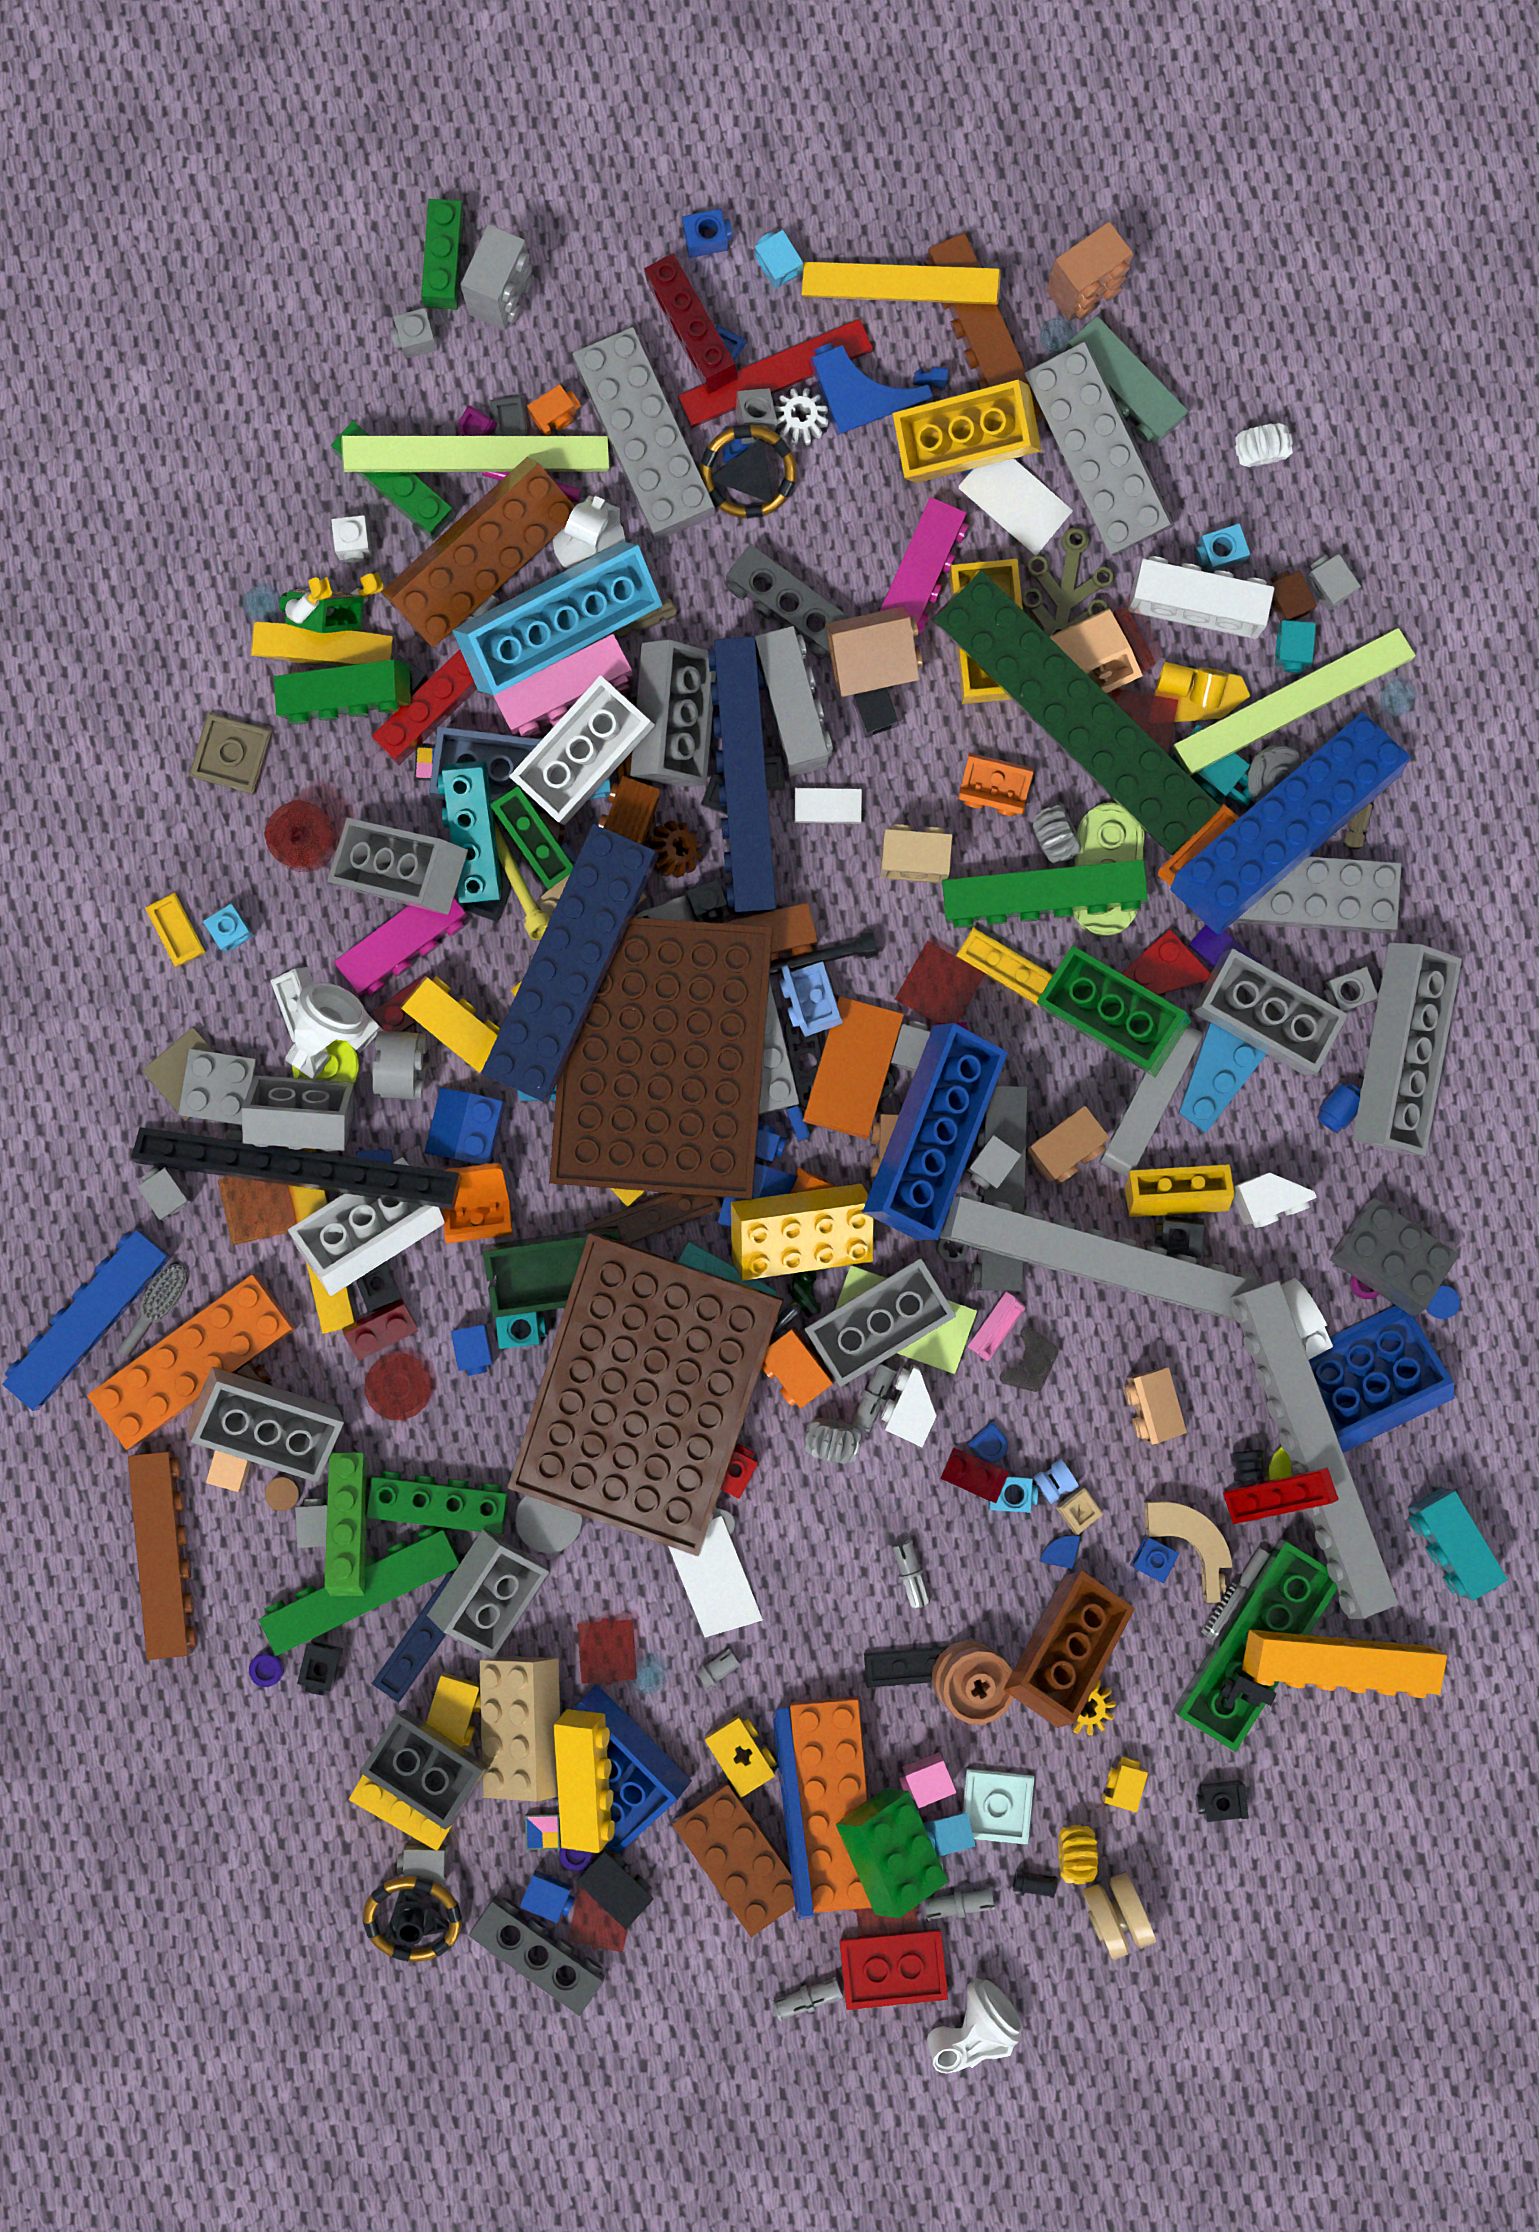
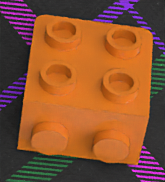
M484 1163L478 1166L443 1170L457 1172L462 1177L455 1208H442L446 1244L513 1235L511 1203L501 1164Z

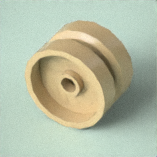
M1126 1871L1110 1878L1109 1886L1115 1899L1113 1901L1109 1900L1104 1888L1098 1883L1082 1890L1090 1910L1088 1911L1090 1920L1100 1942H1104L1112 1961L1128 1955L1129 1946L1123 1933L1125 1931H1129L1134 1944L1140 1949L1156 1943L1149 1920Z

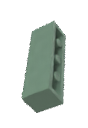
M1098 316L1068 342L1065 351L1082 342H1086L1091 346L1124 419L1128 416L1136 425L1134 428L1136 433L1145 442L1151 440L1155 446L1158 445L1185 419L1188 410Z

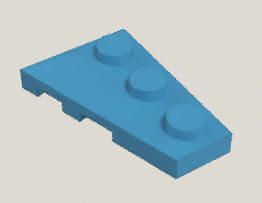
M1211 1022L1208 1023L1209 1026L1200 1046L1195 1067L1178 1114L1203 1133H1207L1266 1055V1053Z

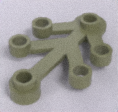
M1078 527L1068 529L1061 540V546L1066 552L1061 587H1059L1047 570L1048 563L1044 557L1034 556L1027 565L1029 575L1038 580L1057 607L1054 620L1042 605V594L1038 589L1029 588L1023 593L1022 605L1026 609L1031 610L1048 636L1093 616L1091 608L1094 605L1101 606L1103 610L1108 609L1107 604L1103 600L1095 599L1090 602L1086 612L1068 623L1070 609L1097 590L1108 588L1113 581L1112 571L1107 567H1100L1096 569L1091 579L1074 590L1079 556L1086 550L1089 542L1087 533ZM1072 535H1077L1081 538L1082 542L1079 545H1073L1069 538ZM1040 562L1043 565V570L1035 572L1031 564ZM1105 573L1109 581L1100 583L1097 580V575ZM1034 594L1037 596L1038 602L1036 604H1029L1026 601V596Z

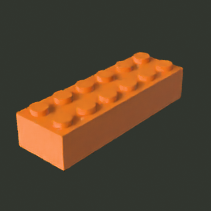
M251 1274L94 1389L87 1397L126 1450L134 1449L198 1401L212 1367L235 1374L247 1363L254 1361L297 1328L260 1277L256 1274Z
M850 1696L793 1701L790 1705L793 1745L813 1912L872 1908L836 1827L837 1822L869 1800L860 1697Z

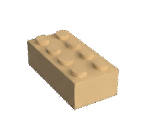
M502 1656L480 1660L482 1761L490 1766L482 1778L483 1798L537 1802L558 1797L554 1723L560 1718L559 1659Z

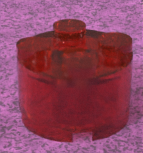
M295 800L282 805L271 815L264 832L270 853L284 867L292 871L310 872L318 870L325 866L335 853L337 836L332 821L323 810L309 802ZM299 831L305 833V836L308 838L306 842L297 841L296 833Z

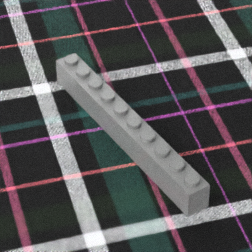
M962 1192L961 1197L953 1198L939 1235L943 1239L1232 1321L1236 1320L1232 1314L1233 1303L1230 1297L1265 1285L1256 1282L1257 1276L1249 1273L1238 1272L1237 1276L1228 1274V1268L1212 1263H1208L1207 1267L1196 1265L1197 1259L1190 1256L1178 1254L1176 1259L1166 1256L1167 1250L1159 1247L1147 1246L1146 1250L1137 1248V1242L1128 1238L1117 1237L1116 1241L1105 1238L1106 1232L1086 1228L1085 1232L1074 1229L1075 1223L1055 1219V1223L1043 1220V1214L1024 1210V1214L1012 1212L1013 1206L1010 1204L993 1201L992 1205L981 1203V1196Z
M1275 1281L1230 1297L1233 1303L1232 1314L1235 1320L1240 1323L1245 1336L1243 1339L1245 1349L1253 1357L1257 1368L1255 1370L1256 1379L1267 1395L1269 1414L1277 1422L1280 1431V1444L1284 1451L1288 1452L1291 1460L1292 1475L1326 1467L1329 1469L1339 1500L1332 1504L1305 1509V1511L1312 1517L1316 1528V1541L1319 1547L1324 1550L1328 1561V1574L1336 1582L1339 1590L1341 1609L1348 1615L1350 1620L1364 1619L1399 1605L1280 1282Z

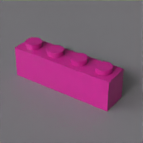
M932 497L929 498L880 611L904 607L910 617H915L918 632H923L929 615L924 613L929 601L936 602L943 586L937 583L942 571L949 573L950 566L953 564L956 556L951 553L955 541L962 543L969 527L968 524L964 523L967 512Z
M454 898L448 915L409 905L335 960L334 963L358 995L362 997L367 993L371 997L385 986L383 980L394 973L397 977L407 971L412 966L410 960L419 953L424 957L439 946L437 940L446 933L451 937L463 929L466 925L463 921L468 916Z

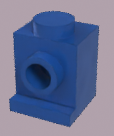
M759 1123L756 1159L773 1163L774 1156L781 1158L787 1138L774 1134V1127Z

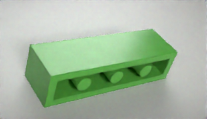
M363 1452L331 1453L329 1456L324 1587L330 1596H365L369 1463Z

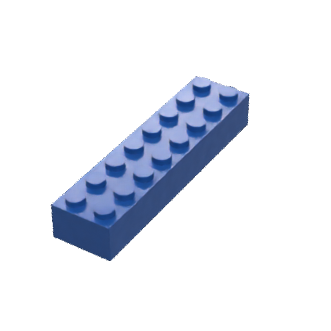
M1362 712L1176 873L1170 890L1217 935H1220L1402 775L1411 756Z

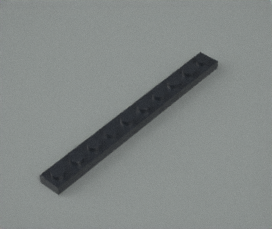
M141 1127L139 1128L131 1155L134 1163L448 1209L455 1208L462 1180L461 1175L457 1172L275 1146L257 1147L240 1141Z

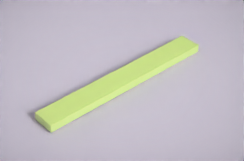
M342 436L343 472H511L526 457L538 462L546 472H606L609 470L608 436Z
M1397 628L1174 744L1172 749L1186 773L1191 776L1413 660L1416 655L1400 629Z

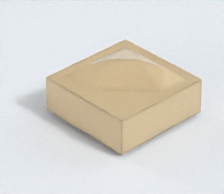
M1079 1487L1056 1506V1509L1072 1532L1077 1535L1103 1515L1085 1487Z

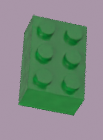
M883 1789L836 1823V1827L875 1915L901 1918L948 1883L909 1791Z

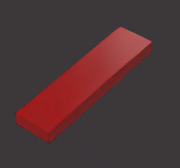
M1328 1467L1237 1487L1223 1492L1233 1525L1332 1504L1339 1500Z

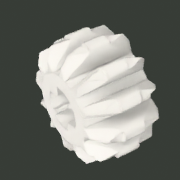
M795 388L791 389V399L781 395L779 397L781 406L774 407L775 414L778 417L776 428H782L780 436L783 439L792 434V445H797L798 437H803L805 445H809L811 443L810 433L819 439L822 437L820 428L828 426V419L823 417L828 413V407L826 405H819L821 402L819 394L810 399V390L808 388L803 390V396H798ZM801 411L802 415L806 416V421L800 422L799 418L795 417V412Z
M1280 423L1249 428V430L1241 431L1235 437L1236 455L1239 457L1240 464L1247 467H1257L1278 462L1279 460L1286 459L1293 453L1291 446L1293 442L1288 426Z

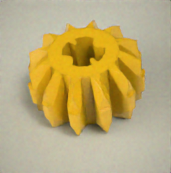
M1099 1679L1088 1698L1089 1702L1091 1698L1095 1700L1091 1705L1093 1711L1088 1714L1083 1710V1713H1080L1076 1723L1073 1725L1074 1733L1078 1734L1083 1725H1085L1087 1735H1093V1724H1096L1101 1731H1104L1106 1727L1101 1719L1103 1717L1108 1720L1114 1719V1715L1105 1710V1708L1116 1706L1115 1700L1105 1699L1112 1691L1109 1687H1104L1098 1691L1101 1686Z
M1070 1825V1827H1062L1058 1835L1057 1845L1061 1877L1066 1883H1074L1075 1885L1093 1882L1098 1874V1851L1095 1833L1090 1826Z

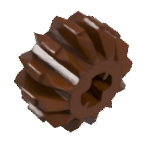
M668 821L664 826L659 825L653 829L654 836L649 837L646 841L652 847V850H655L659 855L654 869L661 867V876L667 877L672 874L674 878H680L685 873L693 872L696 868L695 863L703 858L696 849L701 848L704 843L695 842L694 837L698 831L692 830L688 832L687 823L681 822L676 824L675 821Z

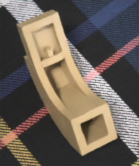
M1144 1501L1145 1534L1148 1537L1176 1536L1184 1538L1196 1549L1201 1562L1203 1601L1206 1603L1221 1602L1220 1594H1225L1226 1584L1224 1573L1219 1574V1568H1232V1560L1227 1543L1218 1528L1206 1516L1183 1504L1171 1501Z

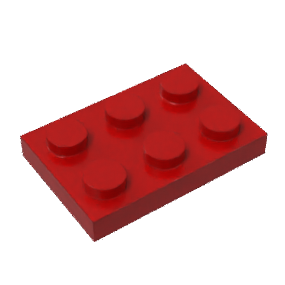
M941 1929L839 1939L846 2010L948 2000Z

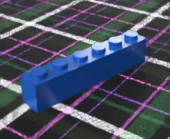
M136 1230L134 1233L129 1231L120 1239L116 1245L119 1248L116 1254L111 1259L106 1257L99 1263L94 1270L97 1275L88 1285L84 1282L74 1292L72 1298L75 1301L67 1310L64 1308L60 1309L50 1320L49 1323L52 1327L44 1336L40 1333L28 1345L29 1354L22 1362L17 1359L5 1372L8 1378L2 1385L32 1411L40 1410L172 1258L171 1255L143 1231Z

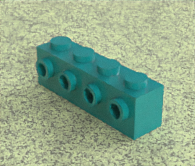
M476 761L446 764L442 774L438 775V789L440 795H445L447 808H442V819L444 828L450 829L451 841L447 842L468 850L455 894L458 893L459 903L499 900L503 893L493 809L490 806L492 801L487 762Z

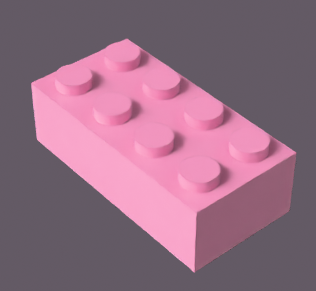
M614 634L546 667L493 697L512 736L535 739L541 735L540 729L550 724L554 727L600 675L621 694L630 690L629 684L633 683L634 680L632 669Z

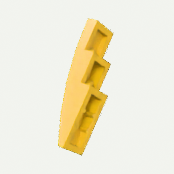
M254 622L250 656L310 665L320 663L339 667L391 660L393 636L359 631L321 634L283 623Z

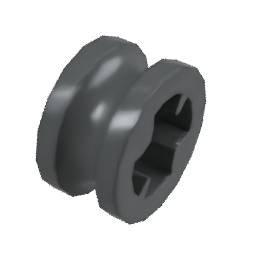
M943 1238L939 1240L937 1246L938 1253L944 1261L956 1263L963 1260L967 1255L968 1245L957 1243V1245L962 1246L961 1254L956 1252L957 1257H949V1251L944 1250L943 1246L945 1242L950 1243V1241Z

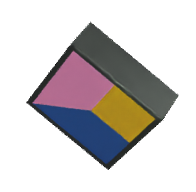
M416 747L415 780L431 781L435 747Z

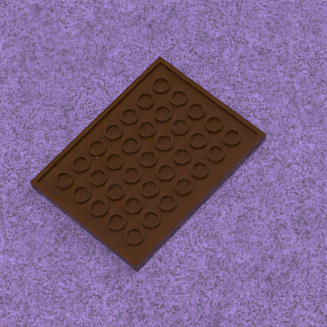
M631 917L557 1082L549 1184L753 1199L773 927Z
M590 1232L515 1462L508 1489L698 1557L701 1554L784 1299Z

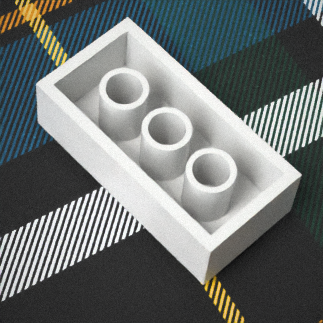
M1151 556L1148 560L1142 559L1135 573L1127 612L1257 639L1267 626L1274 587L1266 585L1267 582L1263 579L1247 578V581L1234 578V574L1217 570L1212 574L1201 571V567L1194 564L1184 563L1180 567L1168 564L1167 559Z
M600 675L509 777L556 821L565 825L651 731L655 724Z
M403 1157L394 1162V1164L408 1165ZM343 1194L289 1228L288 1232L305 1261L328 1294L332 1296L439 1228L445 1222L439 1207Z

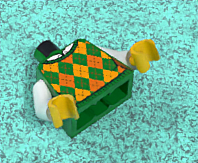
M370 573L361 577L360 580L364 589L356 588L352 593L331 590L328 577L320 581L318 577L312 578L308 581L309 588L289 590L283 593L279 601L280 610L286 612L285 621L288 625L322 634L360 630L362 628L363 604L368 601V596L383 590V582L379 573Z

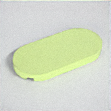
M1117 803L1100 804L1088 811L1080 821L1077 835L1080 840L1081 851L1075 855L1074 867L1143 859L1144 829ZM1121 907L1107 908L1108 913L1100 915H1087V910L1074 911V917L1078 924L1089 933L1098 936H1111L1126 929L1136 917L1138 910L1136 913L1135 911H1130L1129 913L1122 912Z

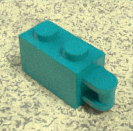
M1198 724L1188 737L1204 728ZM1174 753L1171 758L1184 770ZM1236 753L1190 776L1213 800L1216 799L1219 803L1228 796L1241 807L1247 808L1253 801L1248 790V776L1245 774L1251 765ZM1237 782L1245 787L1242 793L1234 788Z

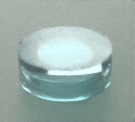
M1051 319L1041 328L1040 343L1050 353H1062L1066 350L1068 342L1073 338V330L1066 321Z
M254 587L244 596L243 608L246 614L254 621H267L277 611V599L265 587Z
M1393 682L1387 685L1380 695L1382 709L1391 716L1406 714L1413 707L1415 701L1413 690L1403 682Z
M643 1659L637 1662L630 1674L632 1686L642 1694L655 1693L661 1688L664 1681L663 1668L652 1659Z

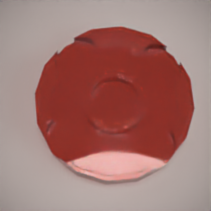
M393 1353L380 1358L371 1366L365 1378V1395L369 1405L378 1415L389 1420H405L416 1416L427 1406L431 1396L432 1379L428 1369L419 1359L408 1354Z

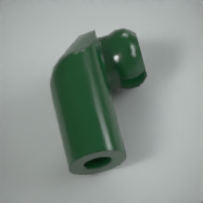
M815 1270L795 1273L790 1290L791 1296L801 1306L802 1311L808 1318L821 1309L811 1295L814 1281L817 1279Z

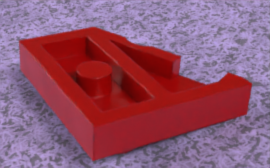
M1170 929L1121 973L1156 995L1207 982L1210 976V972Z

